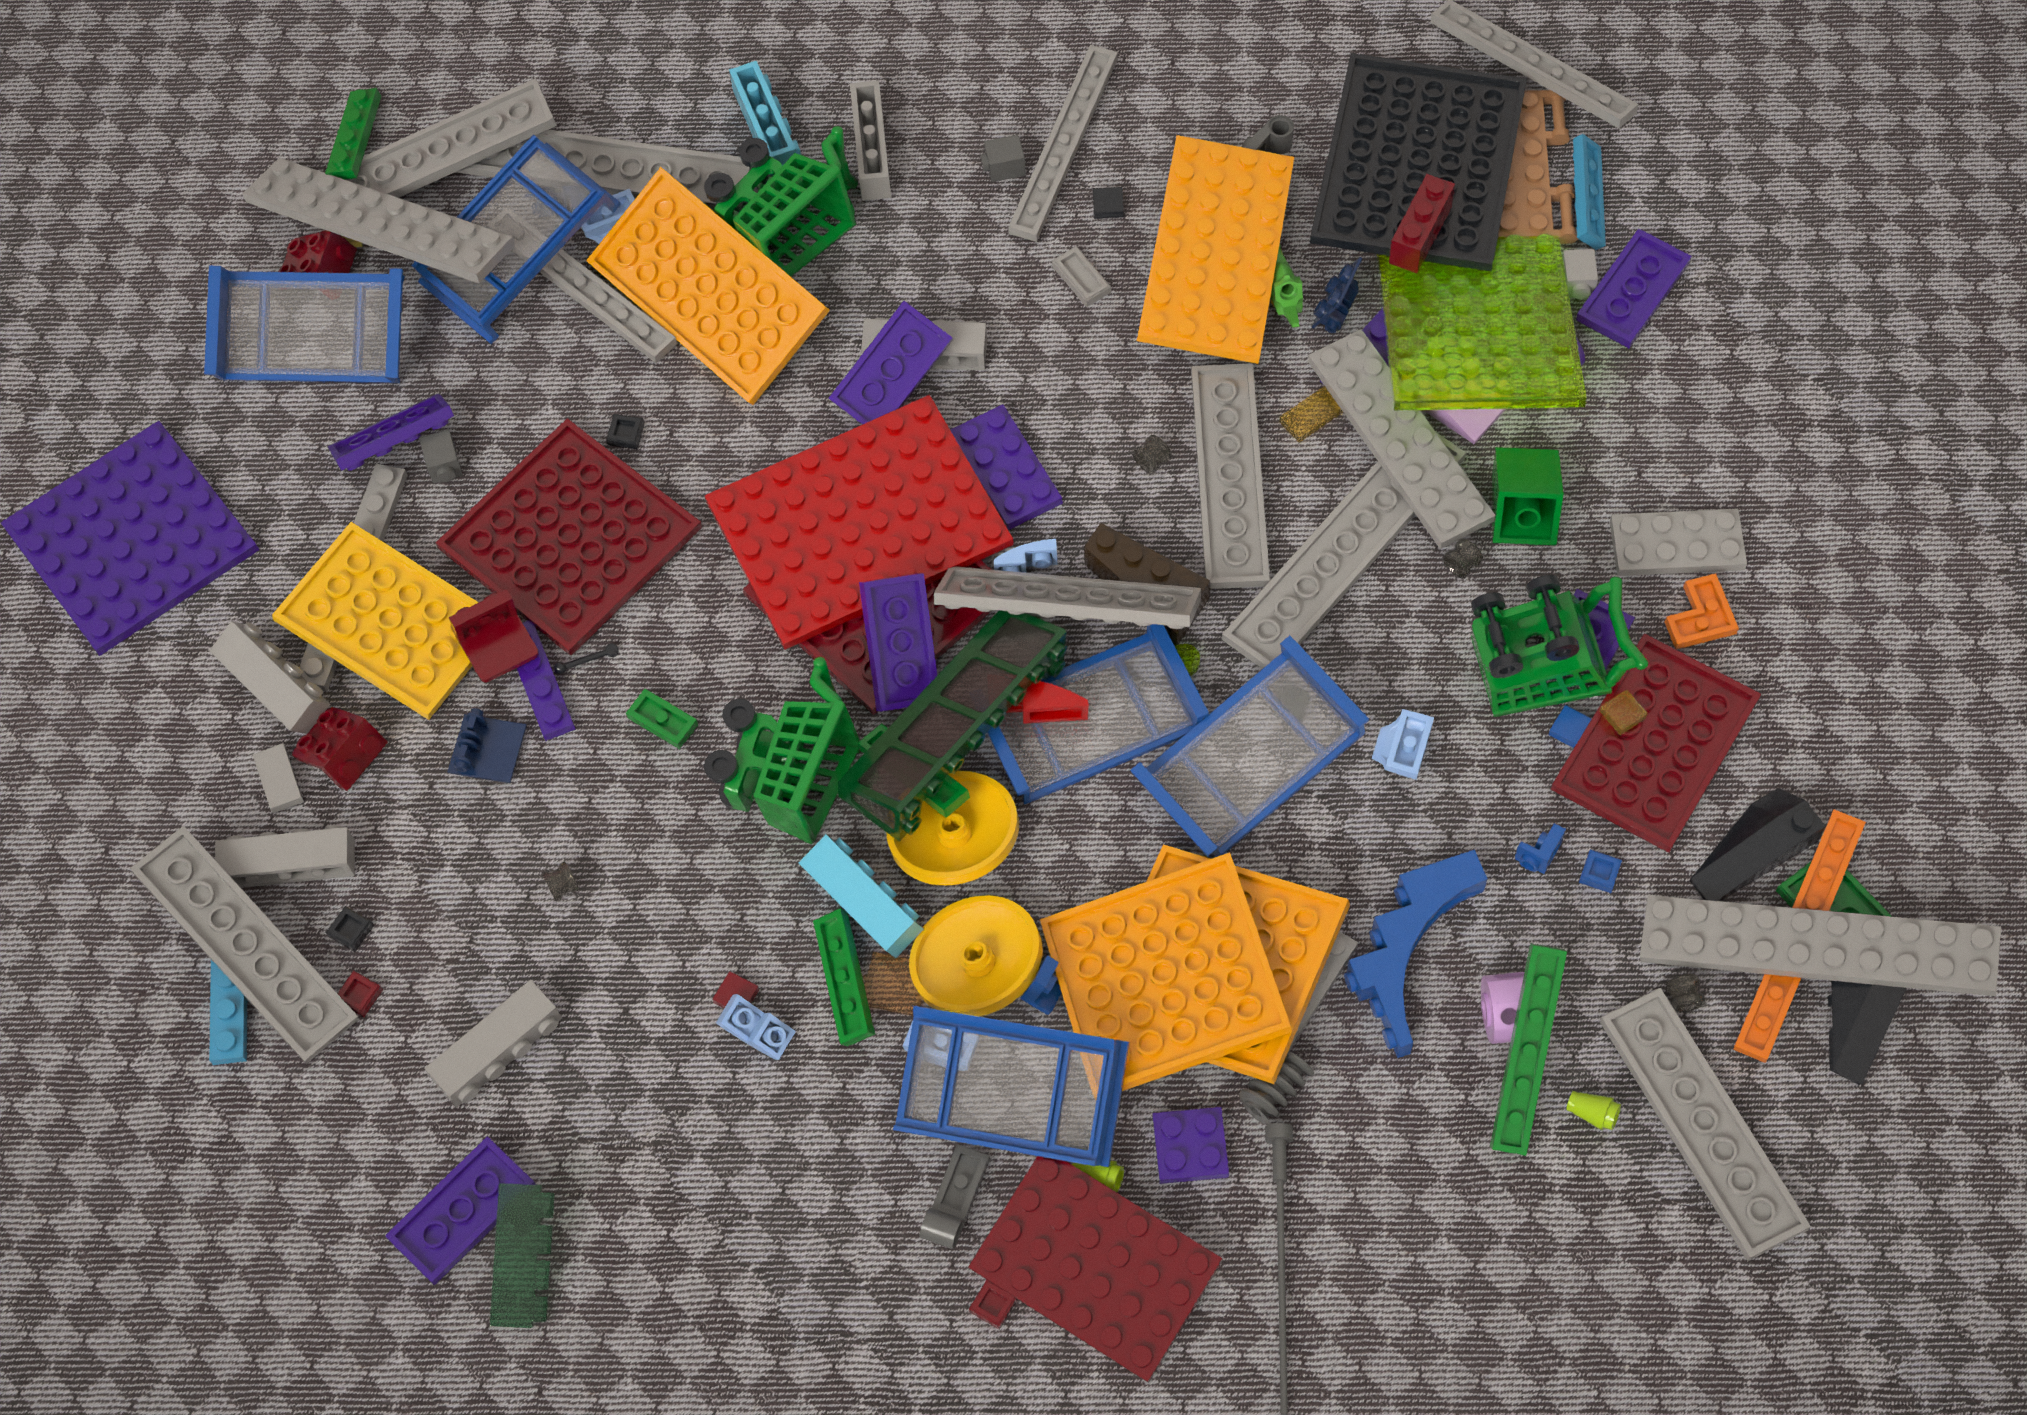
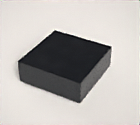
M1122 187L1093 188L1094 219L1124 217Z
M613 414L606 438L607 445L638 450L645 425L644 419Z
M345 906L325 933L329 938L356 952L374 927V924L371 920Z

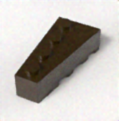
M1102 523L1099 524L1084 546L1085 566L1100 579L1201 588V601L1191 625L1209 600L1210 580ZM1164 625L1171 641L1176 647L1190 628L1172 629Z

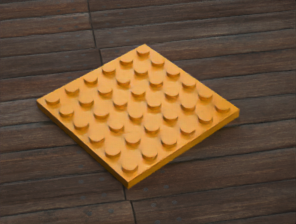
M1163 844L1147 881L1210 860L1211 858ZM1235 866L1293 1032L1210 1060L1207 1063L1275 1084L1348 912L1350 903L1348 899Z
M1230 852L1039 919L1050 956L1059 962L1055 972L1074 1033L1130 1042L1122 1091L1293 1032ZM1080 1052L1092 1094L1095 1100H1097L1104 1056Z

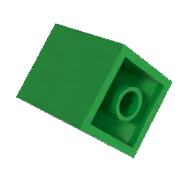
M1495 447L1492 471V511L1496 515L1494 522H1492L1493 543L1557 545L1564 495L1559 450Z

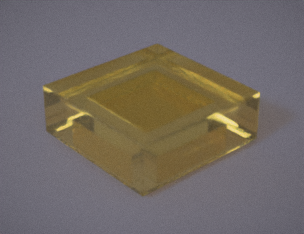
M1627 689L1603 704L1600 708L1602 715L1620 735L1646 719L1648 714Z

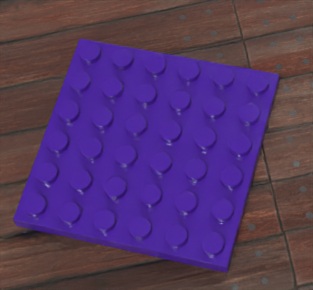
M159 420L0 522L99 656L259 551L253 539Z

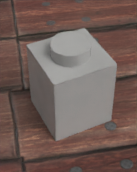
M1594 249L1563 251L1560 264L1563 298L1574 297L1576 299H1583L1589 297L1596 288L1598 274Z

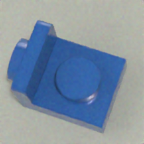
M1554 823L1549 833L1544 831L1541 833L1535 847L1521 841L1517 847L1515 859L1525 869L1545 874L1563 843L1566 829Z
M1048 955L1041 962L1034 980L1020 997L1021 1000L1046 1015L1053 1011L1062 993L1060 985L1055 983L1058 977L1053 975L1059 962Z

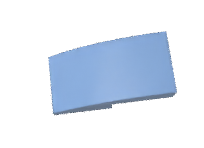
M1056 539L1031 542L1013 548L994 559V570L1026 573V567L1047 568L1050 565H1057Z
M738 994L732 995L716 1022L717 1025L775 1060L780 1059L796 1032L771 1013L762 1012Z

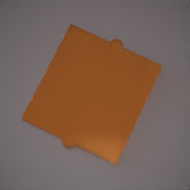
M873 952L868 974L863 976L869 1007L914 1016L913 1006L920 1007L922 997L911 979L909 959L895 958L892 955Z

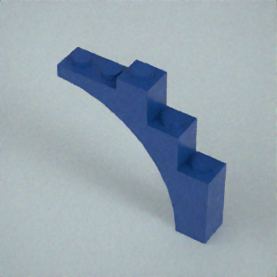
M1475 850L1400 874L1394 893L1399 906L1402 908L1374 917L1372 930L1369 931L1376 951L1350 959L1348 962L1347 973H1344V978L1349 991L1356 993L1359 1002L1372 998L1369 1000L1372 1013L1376 1019L1381 1018L1385 1027L1382 1030L1384 1041L1388 1049H1394L1397 1058L1409 1055L1413 1046V1040L1405 1017L1403 997L1405 972L1413 951L1422 936L1440 916L1460 902L1485 890L1487 876Z

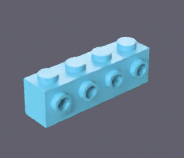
M757 60L730 69L729 73L733 92L753 138L764 140L767 143L770 156L778 160L782 166L794 153L801 155L797 141H792L790 137L792 133L787 118L782 119L780 115L782 110L777 96L772 97L770 92L772 87L768 75L762 74Z
M825 834L803 857L799 864L885 951L897 958L924 930L916 922L920 916L906 902L900 906L894 900L898 894L885 881L878 884L872 878L876 872L862 859L857 863L850 856L853 849L840 837L834 841Z

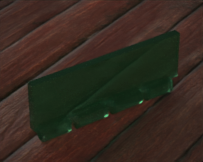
M499 1183L490 1326L533 1328V1322H547L548 1296L535 1295V1289H549L550 1260H537L538 1254H551L553 1225L540 1224V1218H553L555 1193L542 1192V1185Z

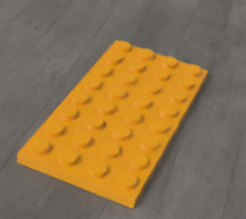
M1176 136L1138 331V342L1255 364L1259 363L1294 157L1185 136Z
M662 167L659 168L586 260L752 405L756 403L830 311V309L759 251Z

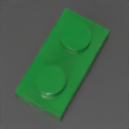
M647 689L641 692L626 712L629 720L679 750L698 726L697 719Z

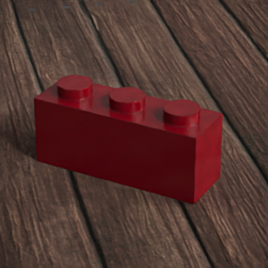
M1426 174L1391 240L1389 264L1418 273L1452 208L1455 183Z

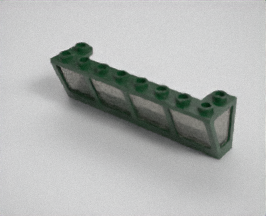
M999 610L838 781V797L899 842L907 833L912 835L922 822L919 816L924 800L928 796L933 797L939 792L949 773L955 774L960 769L965 760L964 757L969 751H976L982 745L985 734L992 727L996 729L1003 722L1006 711L1012 705L1017 706L1023 700L1027 692L1026 689L1032 683H1039L1042 678L1046 680L1051 676L1056 678L1065 666L1064 654L1067 650L1065 645L1067 631L1027 613L1014 615L1007 611Z

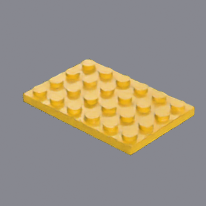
M350 522L276 609L272 617L275 622L430 720L472 667L454 635L449 617L461 608L471 607L479 602Z

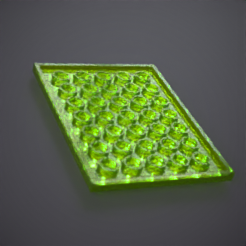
M1558 235L1498 236L1492 272L1424 261L1418 273H1414L1389 264L1390 256L1377 254L1394 411L1572 408L1586 406L1587 397Z

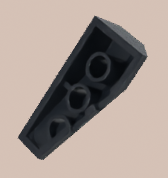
M1777 788L1748 807L1691 877L1690 882L1704 900L1721 901L1817 843L1826 825L1806 800Z
M1831 981L1832 994L1828 995V1007H1832V1028L1829 1029L1830 1071L1861 1085L1866 1078L1906 988Z

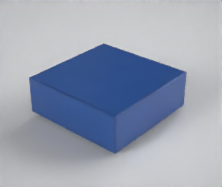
M1565 705L1550 728L1548 735L1574 748L1590 723L1591 718Z
M1590 849L1579 883L1611 893L1622 860Z

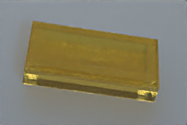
M1323 386L1281 415L1279 422L1300 443L1342 414L1343 411L1327 388Z

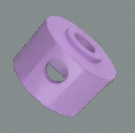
M1524 972L1486 975L1482 977L1481 1010L1487 1037L1491 1044L1511 1042Z

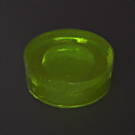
M1190 644L1176 645L1175 648L1189 675H1194L1200 667L1199 651Z

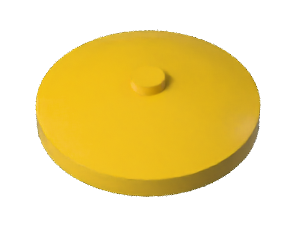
M957 771L955 774L949 773V776L968 789L970 798L947 818L924 801L919 816L922 819L920 826L912 835L907 833L900 842L886 832L888 845L897 865L914 879L934 885H957L970 882L988 874L999 866L1015 845L1019 832V817L1012 796L1002 784L993 778L970 771ZM911 790L906 791L898 801H902ZM891 811L887 823L895 829V814Z
M985 895L959 900L936 913L922 927L924 930L916 937L909 958V969L913 984L922 999L930 1007L936 1010L980 1017L1006 1007L1026 991L1039 970L1043 946L1040 932L1034 920L1023 907L1003 897Z

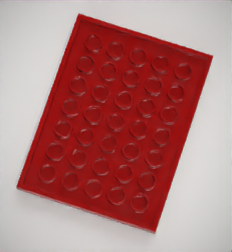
M930 395L704 495L708 507L784 650L862 615L863 608L859 582L924 573L925 585H928L943 578L948 568L967 567L1014 545L1013 537Z

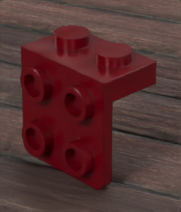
M327 230L298 237L289 243L284 263L278 272L349 273L357 248L341 235ZM343 289L318 290L331 300L340 298Z
M507 589L499 593H492L483 601L471 607L461 608L449 617L457 641L479 679L484 683L490 682L536 659L539 655L535 643L517 615L513 598Z
M331 707L321 713L312 729L299 739L296 748L292 752V756L298 761L321 769L340 789L348 791L388 742L365 718Z

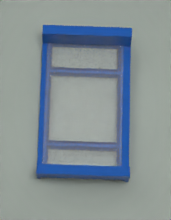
M533 134L457 216V218L512 236L515 243L513 249L480 284L416 261L411 266L421 276L418 280L419 284L492 344L499 335L490 324L602 204L614 213L621 203L547 142L544 144Z
M209 265L204 374L212 375L220 380L400 383L402 289L405 278L403 269L390 268L389 274L228 271L222 266Z
M1152 624L1147 626V634L1063 668L1056 678L1051 676L1047 680L1041 679L1042 682L1059 686L1088 699V720L1023 724L1022 712L1006 713L1003 722L996 729L992 727L987 734L1017 796L1021 795L1025 805L1181 739L1201 722L1203 718L1209 716V712L1164 625ZM982 690L970 694V699L977 712L982 713L989 707V699L986 700Z
M1290 635L1280 643L1282 653L1212 711L1209 716L1199 722L1148 767L1145 768L1139 762L1130 770L1208 858L1210 856L1215 858L1224 855L1365 734L1364 724L1369 721V718Z
M913 1006L914 1017L896 1124L893 1130L1090 1166H1110L1130 1042Z

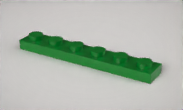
M1530 943L1490 1142L1492 1150L1527 1155L1567 956L1565 949Z

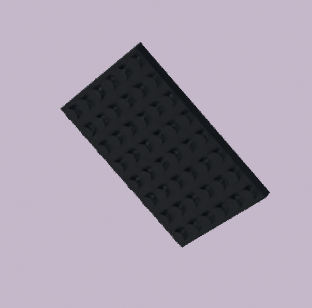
M1351 53L1311 230L1310 244L1390 256L1391 240L1426 174L1455 183L1452 208L1424 261L1492 272L1527 79Z

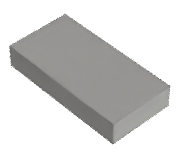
M1077 246L1052 260V267L1086 307L1111 293V286Z
M284 743L252 754L272 813L304 802Z

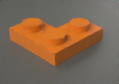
M1716 573L1685 581L1683 588L1693 610L1666 616L1664 621L1675 649L1737 634L1739 627Z

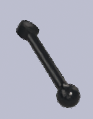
M611 643L606 646L605 650L567 663L557 662L554 670L557 674H563L566 669L604 656L616 657L619 650L616 644Z

